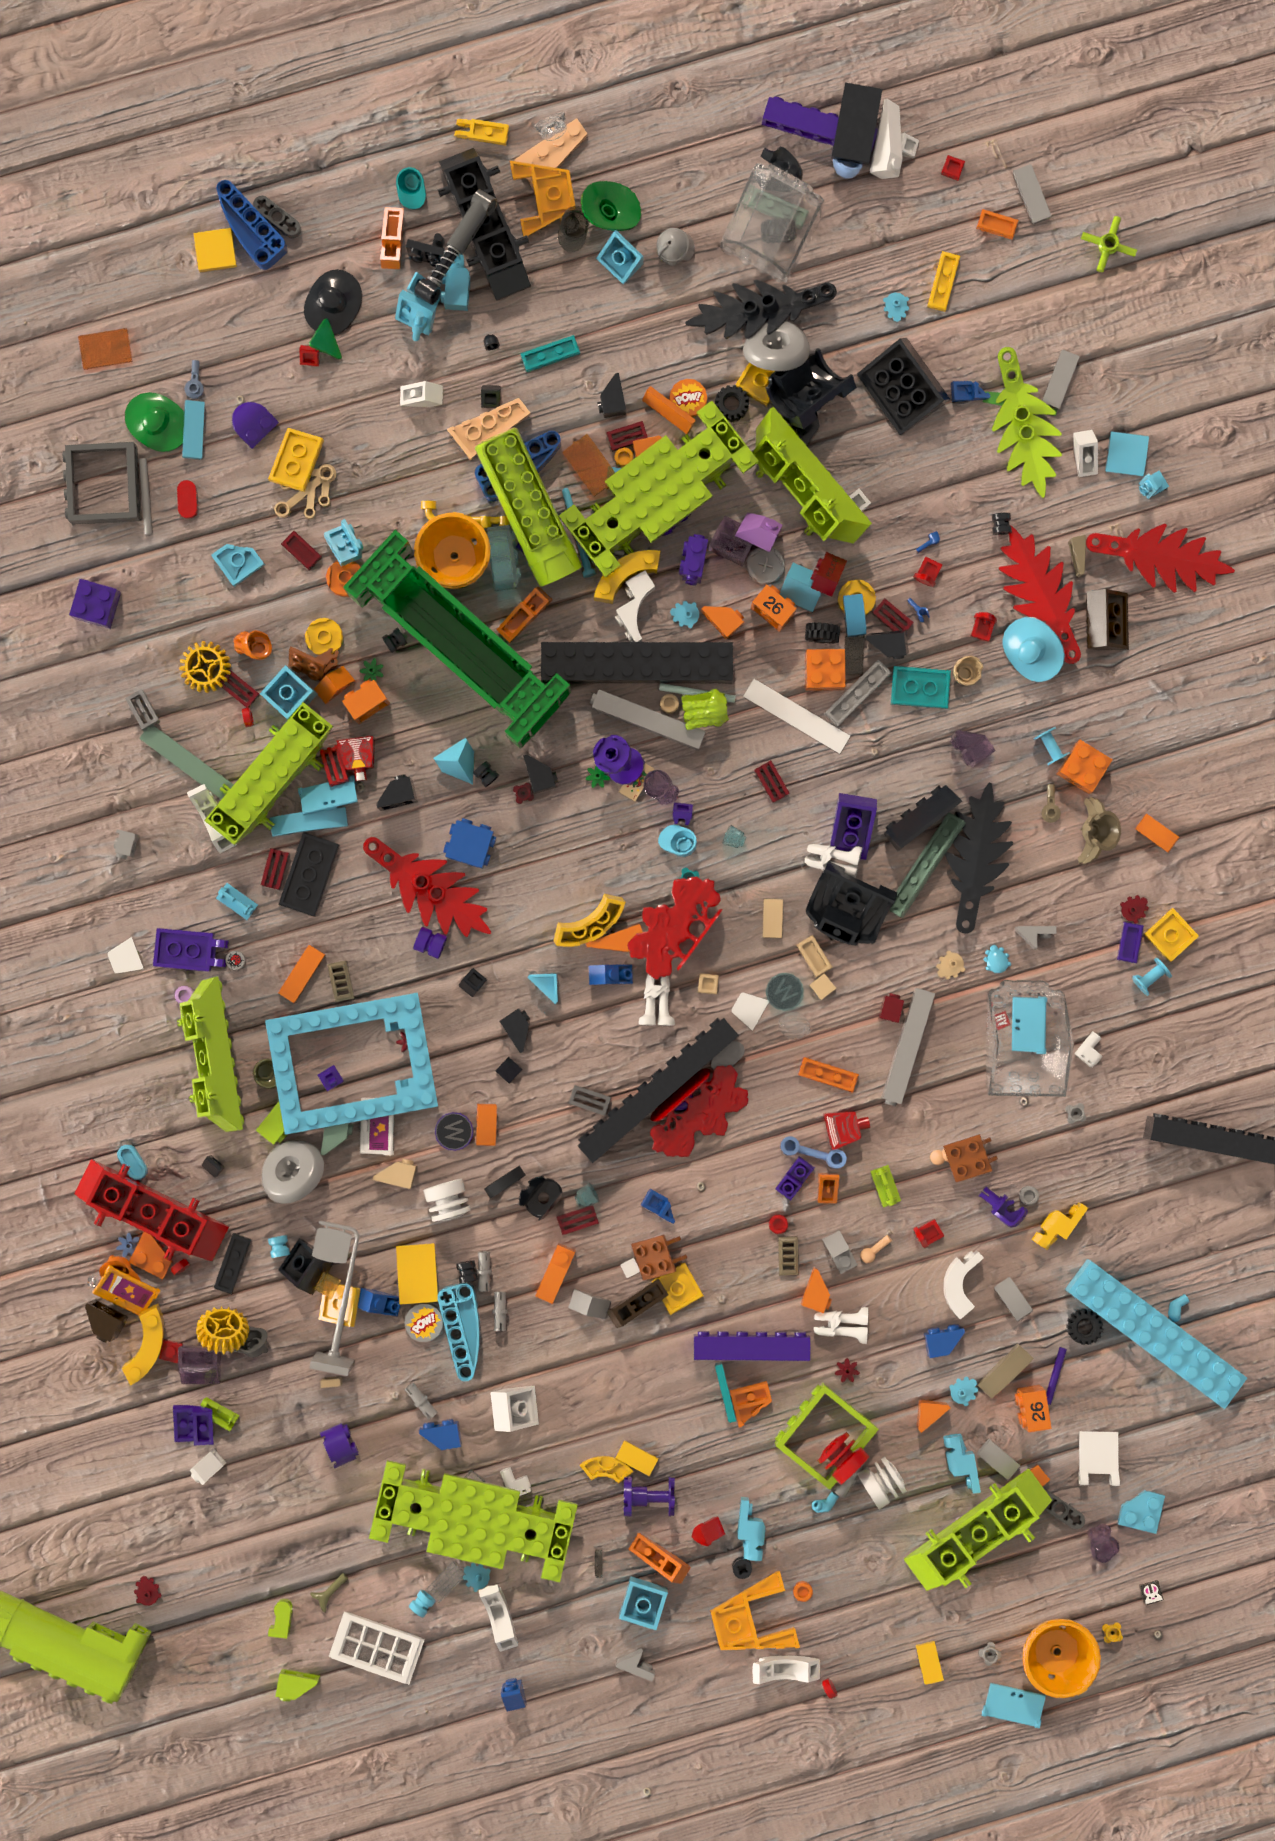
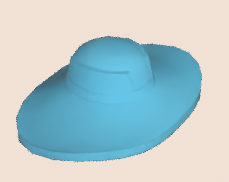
M1023 617L1015 620L1007 627L1003 636L1004 652L1008 660L1021 675L1031 681L1043 682L1052 679L1060 672L1064 665V648L1059 637L1046 623L1035 617Z

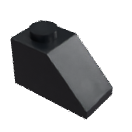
M619 373L614 374L601 393L600 402H597L599 414L603 413L604 418L626 414Z
M907 630L869 633L866 636V640L887 657L903 659L904 655L909 653Z
M523 755L534 794L556 788L555 783H558L556 771L552 772L551 768L529 755Z
M518 1008L499 1022L518 1051L522 1053L525 1050L530 1017L525 1010L521 1011Z

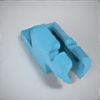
M961 1434L943 1436L945 1447L951 1448L946 1451L948 1469L954 1477L968 1475V1477H965L967 1489L970 1488L973 1494L980 1493L973 1451L965 1452L967 1449Z
M741 1497L737 1538L745 1540L743 1541L744 1559L762 1561L763 1549L758 1546L764 1545L766 1527L761 1518L748 1517V1515H752L753 1504L749 1503V1497Z

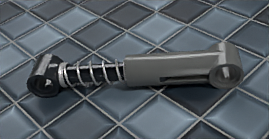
M482 190L476 191L472 197L470 208L446 244L448 250H445L444 256L440 257V262L436 264V269L432 270V275L428 276L427 279H421L417 283L414 290L415 296L431 305L437 302L441 294L440 284L447 271L451 270L452 263H455L454 260L457 256L459 257V255L464 254L486 217L495 211L498 202L495 197Z

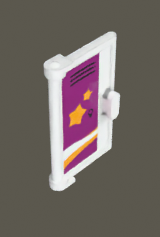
M361 1098V1101L374 1098ZM394 1115L361 1121L360 1154L394 1155Z

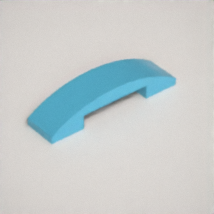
M346 807L328 811L321 810L304 815L303 812L270 818V821L275 824L271 829L272 837L328 828L348 827Z

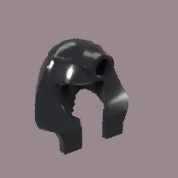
M781 146L776 151H770L767 148L763 149L760 157L774 165L778 172L776 175L768 177L765 172L756 167L752 176L763 189L775 191H792L803 178V169L797 159Z

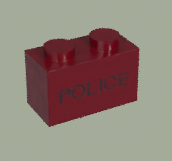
M826 552L824 558H819L816 569H814L811 580H813L811 588L832 597L847 560Z

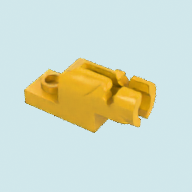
M1078 1202L1077 1205L1074 1204L1068 1212L1070 1214L1069 1217L1056 1209L1053 1210L1040 1226L1044 1230V1234L1036 1232L1031 1240L1046 1250L1058 1239V1235L1067 1240L1088 1208Z

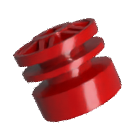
M847 1432L836 1437L823 1450L820 1458L817 1460L820 1464L826 1459L830 1461L824 1467L826 1470L833 1465L836 1467L832 1477L840 1485L848 1480L870 1457L862 1447L855 1451L851 1450L855 1440L852 1439L846 1444L844 1441L850 1436Z

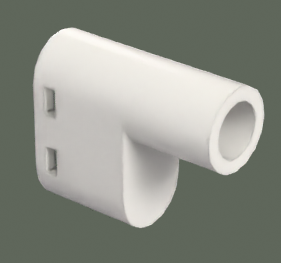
M1093 1031L1074 1053L1092 1068L1102 1058V1055L1093 1049L1101 1039Z
M511 1467L500 1471L505 1487L520 1490L519 1496L531 1491V1484L527 1475L515 1479Z

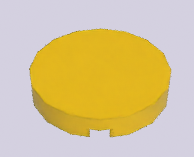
M863 580L848 581L838 593L839 608L845 614L843 596L862 594L866 616L875 605L876 596L874 589Z
M319 618L313 621L305 633V642L308 648L316 655H320L330 648H333L331 654H335L336 650L341 648L344 640L340 626L328 618Z

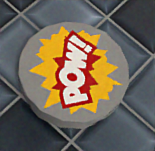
M420 1303L412 1307L405 1317L407 1333L411 1338L419 1342H428L435 1339L443 1328V1318L439 1309L427 1303Z

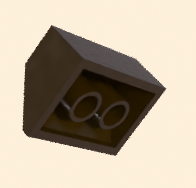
M1110 589L1087 591L1086 623L1088 649L1129 650L1128 593Z

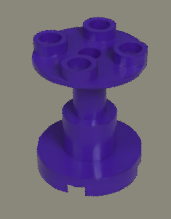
M610 735L607 738L603 737L596 743L593 749L595 765L604 773L609 774L614 782L622 785H632L641 776L645 761L637 750L630 748L629 743L618 735Z
M624 1477V1516L632 1517V1507H647V1503H668L669 1517L674 1516L675 1478L669 1477L668 1491H647V1487H632V1477Z

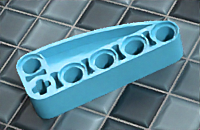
M466 1282L444 1287L437 1296L456 1373L461 1381H469L473 1378L480 1349V1316L474 1286ZM466 1286L470 1289L471 1294L463 1296L460 1289ZM444 1292H447V1294L452 1295V1297L449 1298L450 1301H447L446 1298H442V1296L445 1294ZM447 1311H455L457 1318L454 1320L448 1319ZM452 1330H460L462 1333L461 1338L456 1339L452 1337ZM458 1348L465 1349L466 1356L459 1357L456 1354V1350ZM469 1367L471 1375L464 1376L461 1373V1369Z

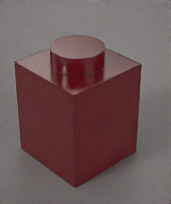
M889 993V996H884L878 1018L899 1023L904 1000L900 999L901 996Z

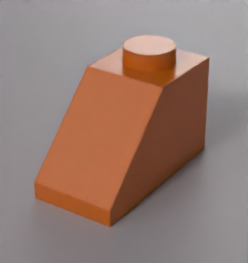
M704 606L701 609L703 615L726 640L744 624L742 620L744 617L737 609L734 611L729 607Z
M813 1267L801 1305L824 1313L825 1309H829L832 1299L829 1298V1291L819 1270Z

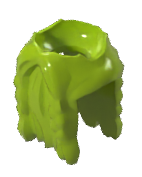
M712 689L706 693L684 695L681 697L683 711H685L684 722H686V730L713 725L721 727L729 720L725 693L719 692L717 689Z

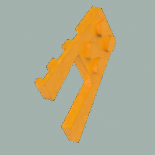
M776 1571L710 1610L720 1650L800 1648L794 1627L757 1638L748 1601L785 1591L780 1571Z

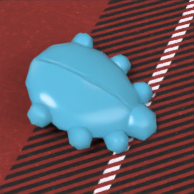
M897 292L891 293L888 297L884 298L883 302L886 305L884 311L889 312L888 318L893 317V320L896 322L900 321L901 317L905 318L906 314L904 312L909 310V306H907L909 298Z
M683 601L682 605L676 603V608H672L670 611L671 615L675 616L673 621H679V626L688 625V628H692L693 624L699 619L697 604L695 602L688 604L687 601Z
M992 945L990 950L985 951L988 956L984 957L983 960L987 962V971L1002 973L1011 966V962H1008L1009 954L1003 953V947L998 949L996 945Z
M964 1377V1380L961 1381L958 1378L954 1385L951 1384L949 1386L952 1399L958 1404L968 1406V1402L975 1399L974 1393L978 1392V1388L975 1387L977 1385L976 1380H969L968 1377Z
M471 1563V1567L466 1566L463 1572L466 1575L463 1576V1579L468 1581L466 1586H471L474 1592L488 1584L490 1579L489 1568L485 1569L481 1564L476 1566L475 1563Z

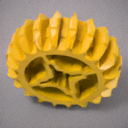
M202 641L201 647L198 643H194L196 649L193 650L189 646L188 650L190 653H183L186 660L180 659V662L185 664V666L179 667V670L186 671L181 674V677L187 678L185 684L191 683L190 688L193 690L197 687V691L201 693L204 687V691L209 693V687H211L215 692L217 691L215 685L222 688L223 685L220 681H228L224 676L225 674H231L226 668H231L232 665L225 662L229 661L230 657L224 656L226 651L224 649L220 651L221 646L218 644L214 647L213 642H209L208 647L205 641ZM203 653H213L218 659L207 660ZM197 656L198 663L196 666L192 667L193 669H191V664L194 658ZM204 662L209 665L207 672L201 669ZM220 665L219 673L214 678L213 670ZM204 674L208 681H197L193 675Z
M222 1306L220 1309L213 1307L212 1312L207 1310L205 1315H201L200 1320L197 1322L196 1335L198 1342L201 1343L203 1348L207 1347L208 1352L215 1350L216 1354L219 1351L225 1354L226 1351L232 1353L234 1349L239 1350L240 1346H244L249 1335L247 1318H244L243 1313H238L237 1309L232 1311L230 1307L227 1309H223Z

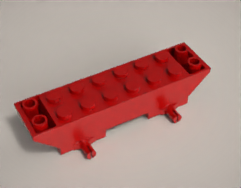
M93 1159L90 1160L74 1194L99 1213L94 1222L95 1225L101 1227L105 1217H112L130 1224L163 1242L168 1247L163 1258L171 1261L175 1251H182L188 1255L213 1261L230 1226L197 1211L196 1208L200 1200L192 1198L190 1205L187 1206L126 1176L130 1168L127 1164L123 1163L118 1172Z

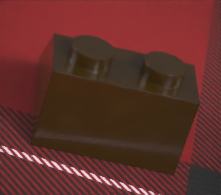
M96 1299L85 1305L93 1334L97 1335L96 1338L105 1343L118 1338L129 1317Z

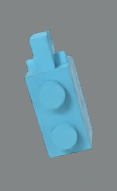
M459 255L454 260L455 263H452L451 270H448L445 274L446 276L442 279V283L445 284V291L441 292V303H444L447 310L468 311L471 277L470 272L465 268L464 255Z

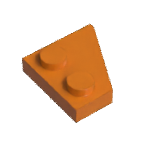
M143 1232L129 1260L131 1264L161 1279L165 1278L173 1261L163 1258L165 1255L163 1247L152 1235Z
M767 1381L730 1390L739 1428L744 1426V1423L752 1416L757 1415L761 1408L766 1407L772 1402Z

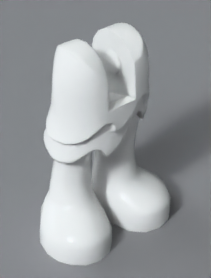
M808 845V852L821 856L820 858L806 856L805 864L823 870L831 858L853 864L835 863L845 868L844 873L856 878L862 847L856 846L848 852L836 850L835 847L830 845Z
M648 974L644 992L646 1010L645 1014L639 1018V1025H656L655 998L659 996L658 1026H675V1020L669 1015L668 1011L669 976L661 977V985H654L655 979Z
M863 1307L858 1313L842 1314V1311L837 1312V1310L815 1313V1320L828 1321V1327H814V1333L827 1337L849 1336L857 1338L862 1344H867L868 1327H841L838 1325L840 1323L868 1325V1307Z

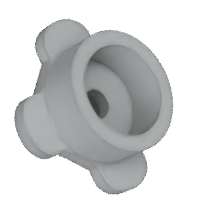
M1078 1103L1075 1106H1066L1065 1111L1068 1113L1067 1121L1070 1124L1086 1120L1083 1110L1084 1105Z
M989 1642L984 1649H979L978 1651L979 1656L983 1657L987 1666H991L1002 1656L1001 1652L995 1648L993 1642Z

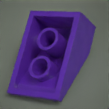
M839 793L830 846L835 847L836 850L848 852L856 846L862 847L860 859L866 860L877 811V799Z

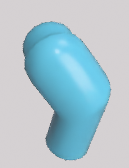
M1185 1294L1169 1304L1168 1316L1173 1322H1178L1181 1319V1307L1190 1302Z
M831 1491L827 1499L815 1500L812 1502L811 1507L816 1513L829 1512L839 1496Z

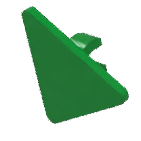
M326 318L313 335L309 346L339 360L342 358L329 320Z

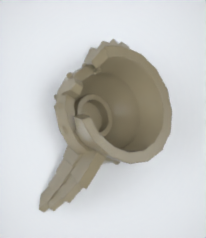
M1086 797L1084 804L1088 809L1089 815L1082 828H1080L1086 841L1085 848L1078 857V863H1083V865L1092 863L1094 859L1098 858L1102 850L1111 851L1114 849L1121 836V825L1115 813L1106 811L1104 804L1099 799L1090 797V799Z

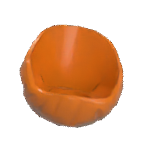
M254 630L250 633L244 631L234 638L235 651L240 655L245 654L252 659L263 660L272 653L271 641L268 635L261 631Z

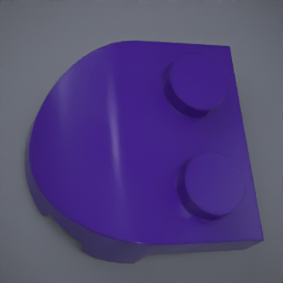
M255 402L240 404L232 414L233 430L251 449L279 423L264 406Z

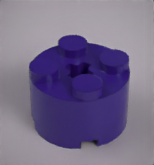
M340 1423L320 1432L321 1437L325 1436L323 1444L331 1463L336 1462L334 1463V1468L357 1459L356 1456L359 1455V1451L355 1442H350L351 1432L347 1424L343 1425Z

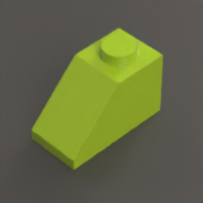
M279 1102L256 1129L259 1134L273 1145L277 1144V1142L281 1144L287 1137V1134L285 1135Z
M282 1669L279 1673L275 1697H279L281 1701L285 1702L295 1700L316 1686L320 1680V1675Z

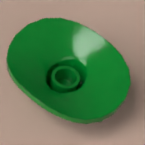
M599 181L588 185L582 193V212L585 218L596 227L610 231H627L635 228L641 218L640 202L635 193L628 187L616 182Z
M152 392L139 394L129 402L125 410V423L129 432L139 442L159 452H170L183 445L184 411L179 405L161 394Z

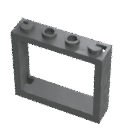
M134 442L65 445L62 457L63 462L66 463V470L63 471V478L67 483V489H64V498L67 500L68 507L65 508L66 519L72 525L141 521L137 445ZM126 450L129 512L76 515L73 453Z

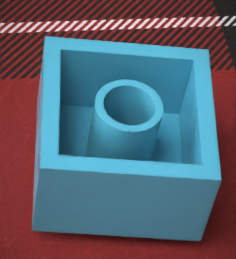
M286 665L260 693L286 719H289L303 702L308 705L318 694Z
M631 1576L619 1612V1619L657 1630L668 1594V1588Z

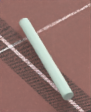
M660 683L659 688L660 691L683 695L710 692ZM725 694L727 702H735L736 695Z

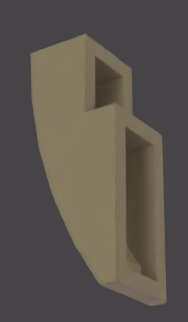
M1017 1343L977 1385L993 1398L1034 1358Z

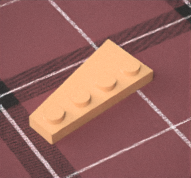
M576 118L514 159V161L558 168L569 154H572L587 137V132ZM532 177L525 178L533 189Z
M517 398L496 407V409L490 412L480 414V416L466 420L455 427L452 426L447 431L467 457L472 460L477 456L475 451L476 445L499 433L514 428L530 416L531 413L523 402Z

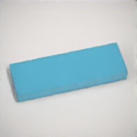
M185 400L182 458L202 459L205 402Z

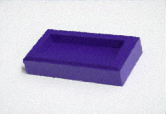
M1123 923L1117 960L1137 963L1143 925Z

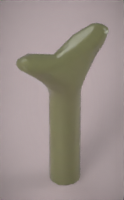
M344 1573L326 1591L310 1593L313 1598L319 1600L320 1607L324 1613H326V1606L330 1596L348 1579Z

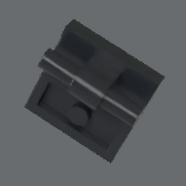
M436 233L432 245L407 239L406 249L412 261L416 263H422L423 261L429 263L432 267H436V264L440 262V257L444 256L446 244L441 234Z

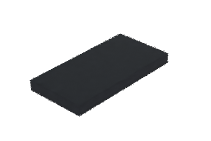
M845 82L832 159L869 165L883 89Z
M303 832L278 905L316 917L340 844Z

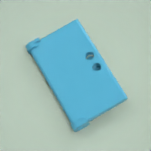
M351 775L348 777L349 782L333 787L327 782L306 788H298L303 815L321 810L328 811L336 809L338 806L358 802L355 776Z
M1013 997L1012 1051L1046 1054L1047 997Z
M990 1683L982 1716L1030 1725L1039 1729L1046 1695Z

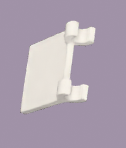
M1079 1431L1078 1484L1089 1485L1088 1474H1110L1109 1485L1120 1486L1118 1432Z

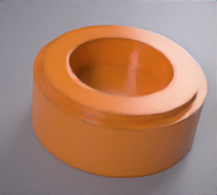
M799 1581L793 1587V1594L798 1601L806 1602L812 1597L813 1590L808 1582Z

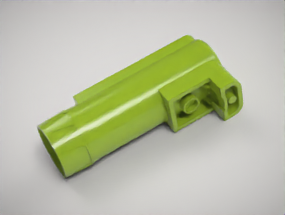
M514 427L476 445L475 451L539 586L550 584L580 569L582 565L573 543H571L518 429Z
M0 1591V1647L11 1650L9 1655L13 1656V1660L19 1663L27 1662L31 1664L30 1667L37 1671L44 1670L54 1679L59 1680V1678L67 1681L66 1684L74 1688L79 1686L85 1689L84 1692L89 1695L95 1696L97 1694L106 1703L113 1704V1702H118L121 1699L151 1634L149 1629L135 1623L129 1629L127 1635L124 1636L94 1621L84 1629L38 1608L24 1599H19Z

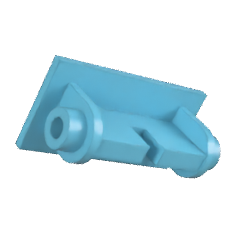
M228 883L221 887L218 891L219 895L216 897L217 900L246 920L249 919L258 906L257 903Z

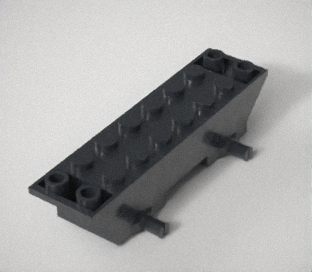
M474 148L439 161L448 186L437 189L440 197L449 193L452 194L462 219L470 208L472 197L476 191L482 190L496 198L490 183V177L500 173L499 167L497 165L487 169L482 164L480 156H478ZM497 202L495 211L486 217L471 241L476 251V256L466 259L469 267L478 263L481 264L496 301L531 287L519 253V246L529 243L528 237L525 235L516 239L511 234Z

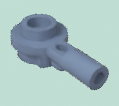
M192 360L191 380L186 383L184 388L186 395L192 399L201 397L204 391V387L199 381L200 361Z

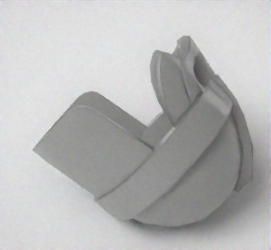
M669 228L663 231L657 240L656 247L659 259L670 266H675L682 260L689 261L694 255V241L688 233L681 229Z

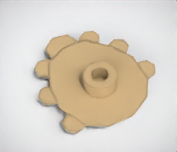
M947 951L945 957L939 958L941 964L936 965L939 969L937 972L938 976H945L946 979H950V976L957 978L960 971H965L964 961L959 954Z

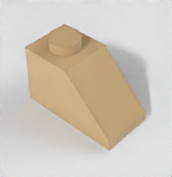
M402 1159V1161L394 1163L373 1176V1180L411 1189L417 1165H414L412 1160Z

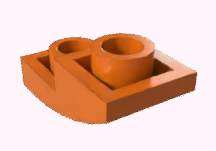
M1147 813L1135 828L1168 853L1180 838Z
M477 1104L476 1145L496 1146L497 1105Z

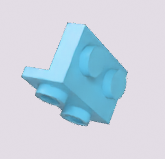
M345 519L341 520V526L324 533V538L340 566L362 558L363 550L362 542L360 539H356L352 525L348 524Z

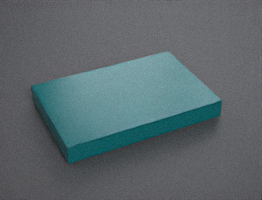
M893 666L890 705L948 709L951 670Z

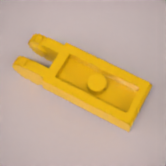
M457 119L456 124L460 127H470V131L456 130L455 137L507 145L508 124L476 119Z

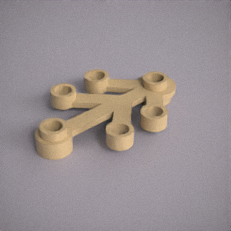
M324 464L319 469H313L311 476L316 478L308 482L305 492L299 491L287 502H278L275 505L274 510L277 516L280 518L288 517L291 512L290 509L307 496L304 515L307 519L315 518L316 488L322 484V493L318 501L322 507H328L331 503L329 498L330 483L336 478L335 468L329 464ZM326 471L330 472L329 477H324ZM280 485V487L285 491L290 489L289 487H283L282 485ZM323 498L328 499V502L326 504L321 503V500ZM286 508V513L281 514L280 509ZM312 510L313 515L307 516V511Z

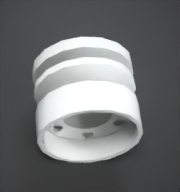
M462 1178L423 1190L426 1202L436 1201V1205L429 1209V1212H439V1214L431 1216L432 1222L451 1220L471 1211L470 1205L461 1207V1204L467 1202L468 1198L458 1197V1194L465 1191Z
M886 1457L881 1458L885 1465L884 1468L881 1469L877 1462L874 1463L877 1470L875 1474L868 1467L857 1474L879 1510L890 1503L887 1496L889 1492L896 1499L899 1497L894 1490L899 1487L902 1494L907 1492L904 1480L895 1466Z

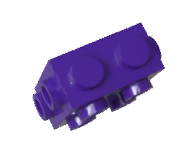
M694 534L693 537L689 536L688 541H684L682 556H685V560H681L679 575H682V581H686L685 584L696 586L697 583L701 584L708 539H705L703 535Z

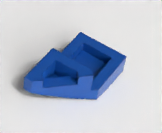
M976 381L951 382L952 402L985 400L990 398V394L988 392L985 393Z
M650 1188L641 1206L674 1224L675 1219L673 1218L668 1198Z

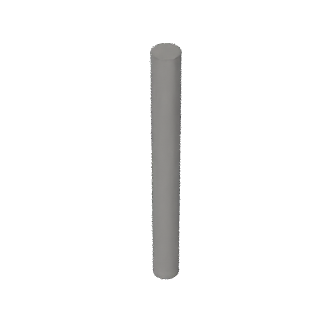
M142 458L139 459L144 534L152 535L147 459Z

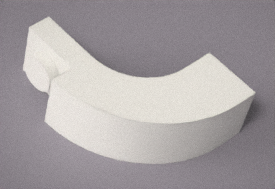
M205 784L187 792L218 852L222 853L236 846L237 844H232L204 821L218 804Z
M977 1250L966 1254L963 1262L956 1257L949 1265L944 1277L945 1299L959 1319H962L975 1307L964 1294L963 1279L967 1272L984 1258Z
M491 1585L479 1590L480 1598L489 1615L495 1643L499 1651L517 1647L518 1641L514 1624L501 1587Z
M781 1655L759 1658V1662L753 1663V1683L762 1684L779 1679H791L807 1683L820 1679V1659Z

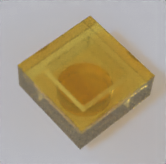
M324 1271L314 1290L331 1299L341 1280Z

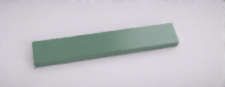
M148 727L139 739L201 785L205 784L207 789L221 800L226 794L219 790L220 787L224 788L222 786L224 783L229 788H232L234 785L157 727Z
M948 812L897 889L895 903L889 911L903 919L965 825L962 819Z

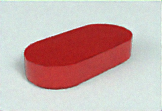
M189 480L181 481L177 486L178 512L185 519H192L198 513L197 488Z

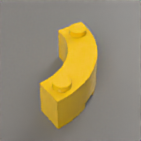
M637 551L617 560L621 566L606 578L604 576L601 577L595 590L594 601L613 604L618 590L628 579L644 570L647 573L657 574L661 551Z
M604 894L598 907L586 918L571 923L558 922L553 940L556 946L573 947L600 938L617 922L626 902L622 897Z
M158 1303L142 1311L139 1315L143 1328L142 1345L136 1355L124 1363L122 1371L130 1386L138 1382L149 1372L160 1353L164 1340V1319Z

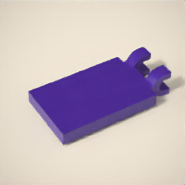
M157 928L153 966L211 972V966L226 967V960L215 959L216 947L228 948L229 941L214 939V933Z

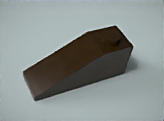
M657 1279L606 1313L615 1327L620 1328L669 1294L660 1280Z

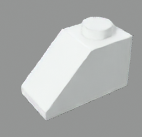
M423 381L401 387L400 406L434 407L442 405V385Z
M1093 430L1073 433L1078 476L1084 477L1098 474V441Z

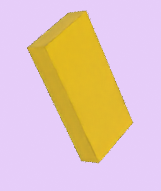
M625 1440L615 1457L650 1476L658 1461V1458Z
M935 1641L915 1645L924 1684L944 1681Z

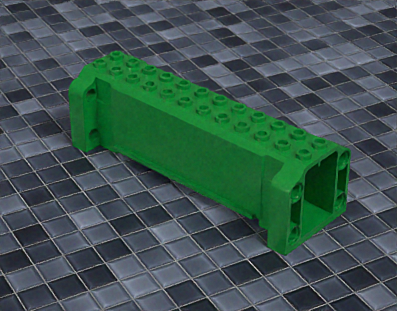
M394 530L343 586L344 590L362 608L375 598L383 605L382 609L442 663L494 709H497L502 715H506L513 722L505 730L507 738L521 749L571 693L570 684L557 673L546 685L542 683L530 670L532 666L420 566L416 569L406 562L413 553V550L408 540L397 530Z

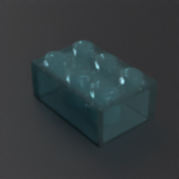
M510 525L488 527L487 536L490 545V565L494 591L517 589L521 574L520 568H516L518 552L517 549H513L516 542L515 533L511 530Z

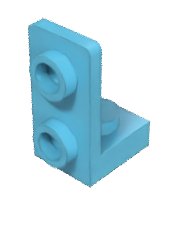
M1160 470L1152 475L1147 474L1139 482L1141 494L1148 499L1169 487Z

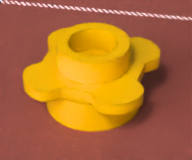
M1115 1622L1112 1625L1104 1624L1102 1626L1106 1643L1122 1641L1123 1636L1120 1631V1623Z

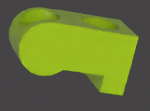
M283 1598L276 1603L274 1607L275 1625L269 1627L268 1637L288 1638L293 1604L289 1599Z

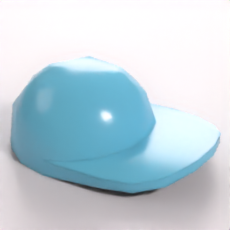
M670 825L660 833L658 843L662 849L677 856L686 857L696 850L697 838L694 832L679 825Z

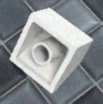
M535 1386L507 1388L491 1392L495 1431L511 1432L539 1424Z

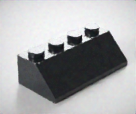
M940 785L931 791L932 796L926 800L923 797L916 803L917 808L913 811L908 809L900 815L902 819L899 822L892 821L885 827L887 831L884 835L897 851L962 802L947 785L942 788Z

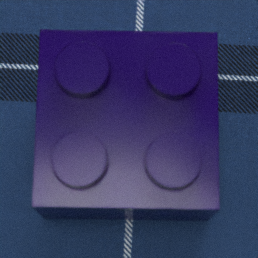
M79 579L69 616L76 620L111 629L121 592L112 587Z

